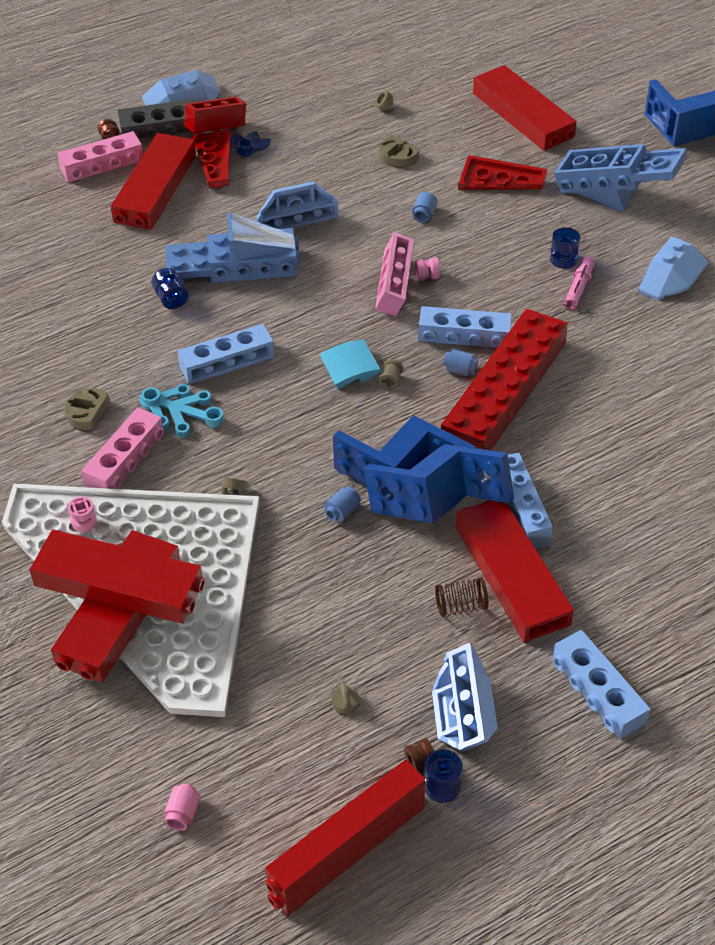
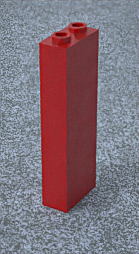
M502 65L474 77L473 94L543 151L575 138L577 121L507 66Z
M161 133L156 134L110 206L113 223L153 229L196 157L195 139Z
M486 500L483 503L472 507H465L456 512V530L523 643L572 625L574 613L572 606L507 503Z
M54 529L51 530L29 569L33 584L36 587L184 624L188 614L191 615L193 613L197 594L202 593L205 586V578L202 576L200 565Z
M131 530L121 545L180 560L178 545ZM85 599L51 648L55 665L63 671H72L80 674L86 680H96L103 683L146 617V614Z
M405 759L266 866L267 881H265V885L269 893L267 899L273 908L277 911L281 909L288 917L422 811L425 806L426 779Z

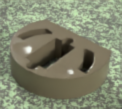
M390 136L380 144V159L392 167H408L418 161L420 148L408 143L407 140Z
M97 388L83 389L73 394L65 404V413L70 425L79 430H93L110 404L109 395L104 390ZM77 406L89 408V410L77 408Z

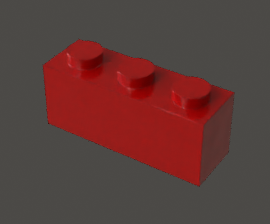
M237 96L185 103L184 126L197 135L207 131L217 132L221 129H236L239 126H245L247 103Z

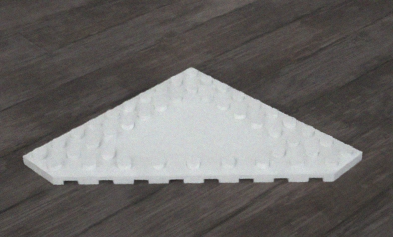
M13 484L2 524L8 534L33 561L52 529L119 546L123 544L131 530L178 545L180 561L201 566L202 576L205 578V586L202 593L197 594L193 613L191 615L188 614L184 624L146 615L120 658L170 714L226 716L259 510V496ZM76 497H87L93 502L97 524L90 531L78 532L72 527L68 504ZM62 593L77 610L85 600Z

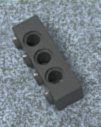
M196 99L118 109L121 133L125 134L134 131L137 138L154 137L157 133L174 134L190 131L184 126L185 103L196 102Z

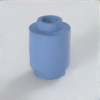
M421 192L418 195L412 210L416 221L425 223L432 218L438 202L435 195L430 192Z
M452 349L451 353H446L443 365L447 366L446 371L467 377L468 375L474 376L479 358L474 357V354Z
M352 487L340 489L324 504L326 516L331 521L342 522L358 508L361 501L359 493Z

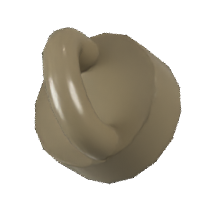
M387 90L381 91L375 100L376 107L382 111L386 109L392 111L394 109L392 93Z
M224 477L221 494L231 495L227 492L229 488L239 490L237 495L245 496L247 482L245 480Z
M341 683L340 687L335 689L332 694L333 709L340 714H350L357 710L359 706L357 690L347 686L346 683Z

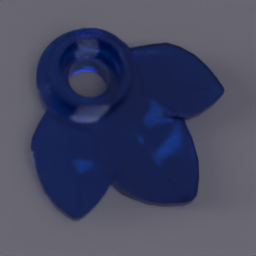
M257 131L244 137L234 134L231 138V143L236 147V152L242 156H250L255 151L264 150L271 142L268 138L260 139Z

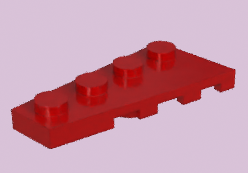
M230 129L191 136L192 139H195V148L209 188H221L230 185Z
M468 155L458 183V190L543 189L547 177V169Z

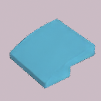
M364 339L340 344L320 354L338 390L358 378L363 383L382 372Z

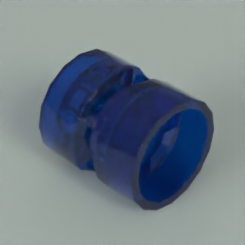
M563 227L553 232L550 261L555 267L567 269L576 265L580 245V234L578 231Z
M164 268L154 274L151 284L165 308L177 309L186 303L189 297L188 291L174 269Z
M439 749L428 755L425 761V792L431 800L438 803L453 801L461 791L463 763L455 752Z

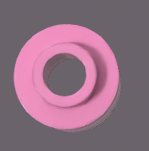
M189 784L173 787L164 812V822L168 827L183 831L192 823L200 800V794L196 791L195 787Z

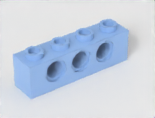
M422 306L418 341L497 348L510 331L512 314Z
M261 324L177 350L180 369L188 384H192L274 358V346L268 331Z
M520 453L509 454L508 459L514 499L507 503L534 548L548 547L551 543L553 526Z
M582 630L555 644L553 654L555 667L565 673L572 687L576 691H580L586 698L591 710L597 711L609 731L614 732L619 739H622L647 724L650 713L648 705Z

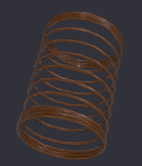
M478 577L477 581L475 578L473 579L475 597L478 603L477 610L474 607L472 584L468 579V591L473 605L472 611L474 609L478 611L479 607L481 610L488 609V593L484 579L482 577ZM463 580L462 589L468 611V593L465 581ZM474 580H475L476 586H477L478 599H477V595H476V591H475ZM457 581L456 587L462 613V610L464 611L462 592L460 584ZM451 582V592L456 607L455 614L457 612L461 614L457 609L456 591L453 582ZM463 582H464L465 589H466L467 601H466V598H465ZM469 582L472 590V598L469 589ZM446 583L445 590L447 601L450 607V614L451 612L452 614H454L451 609V596L449 587ZM439 584L435 586L436 602L440 616L445 617L446 614L448 615L442 585ZM452 585H453V588H454L455 600H454V596H453ZM458 585H459L460 594H461V601H460L459 592H458ZM481 585H482L483 593H484V601H483L482 593H481Z

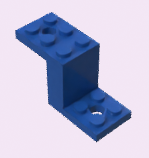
M657 79L649 81L644 114L673 147L714 136L715 90L676 101Z
M413 415L380 451L338 430L333 435L334 469L340 474L351 477L359 484L367 486L363 468L368 464L410 470L443 444L475 448L476 446Z
M443 444L410 470L376 464H368L363 468L372 513L433 524L466 496L510 503L514 499L508 453ZM483 470L490 476V479L485 477Z

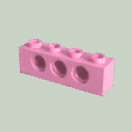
M134 131L58 152L57 154L63 175L67 182H72L137 163L142 158L143 151L140 141Z
M395 232L392 234L384 250L375 310L396 317L406 299L414 239Z
M137 407L81 470L84 486L88 488L119 489L124 479L135 470L136 465L143 457L149 454L150 449L155 443L162 439L164 435L162 418Z

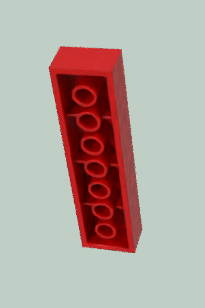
M526 308L444 419L441 429L476 446V449L491 451L565 345L568 322Z

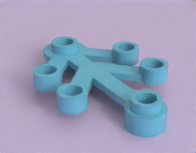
M180 384L176 388L163 392L156 388H147L142 391L140 396L141 406L151 409L152 414L162 418L164 431L169 428V421L166 416H163L161 408L169 410L176 425V435L179 438H186L190 435L189 424L184 421L182 414L204 420L210 428H219L224 422L223 410L219 407H210L204 411L190 406L196 403L201 406L209 405L211 403V394L206 390L191 395L190 387L186 384ZM176 396L179 398L178 400L174 401L168 400Z

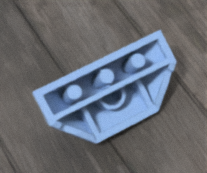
M193 70L161 79L142 96L145 106L188 99H196V102L217 99L220 95V89L212 75L199 70Z
M314 181L273 190L257 215V222L276 229H286L339 218L338 200Z
M671 236L652 259L638 293L655 300L664 299V296L687 291L706 269L709 261L692 244Z
M471 643L446 653L445 663L439 671L432 689L438 739L462 752L486 743L498 729L491 680Z

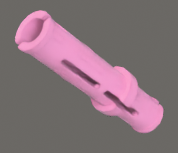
M584 257L580 267L575 271L574 281L563 303L566 309L575 310L577 308L585 286L592 278L591 272L596 264L593 258Z

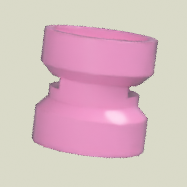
M437 257L430 258L428 261L423 259L415 260L417 281H424L426 278H431L432 280L440 279V267Z
M81 496L69 502L68 512L74 530L78 532L92 530L97 524L92 500Z

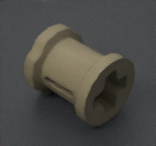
M388 359L383 364L384 372L380 375L378 382L384 389L394 390L399 386V375L402 374L404 367L398 360Z

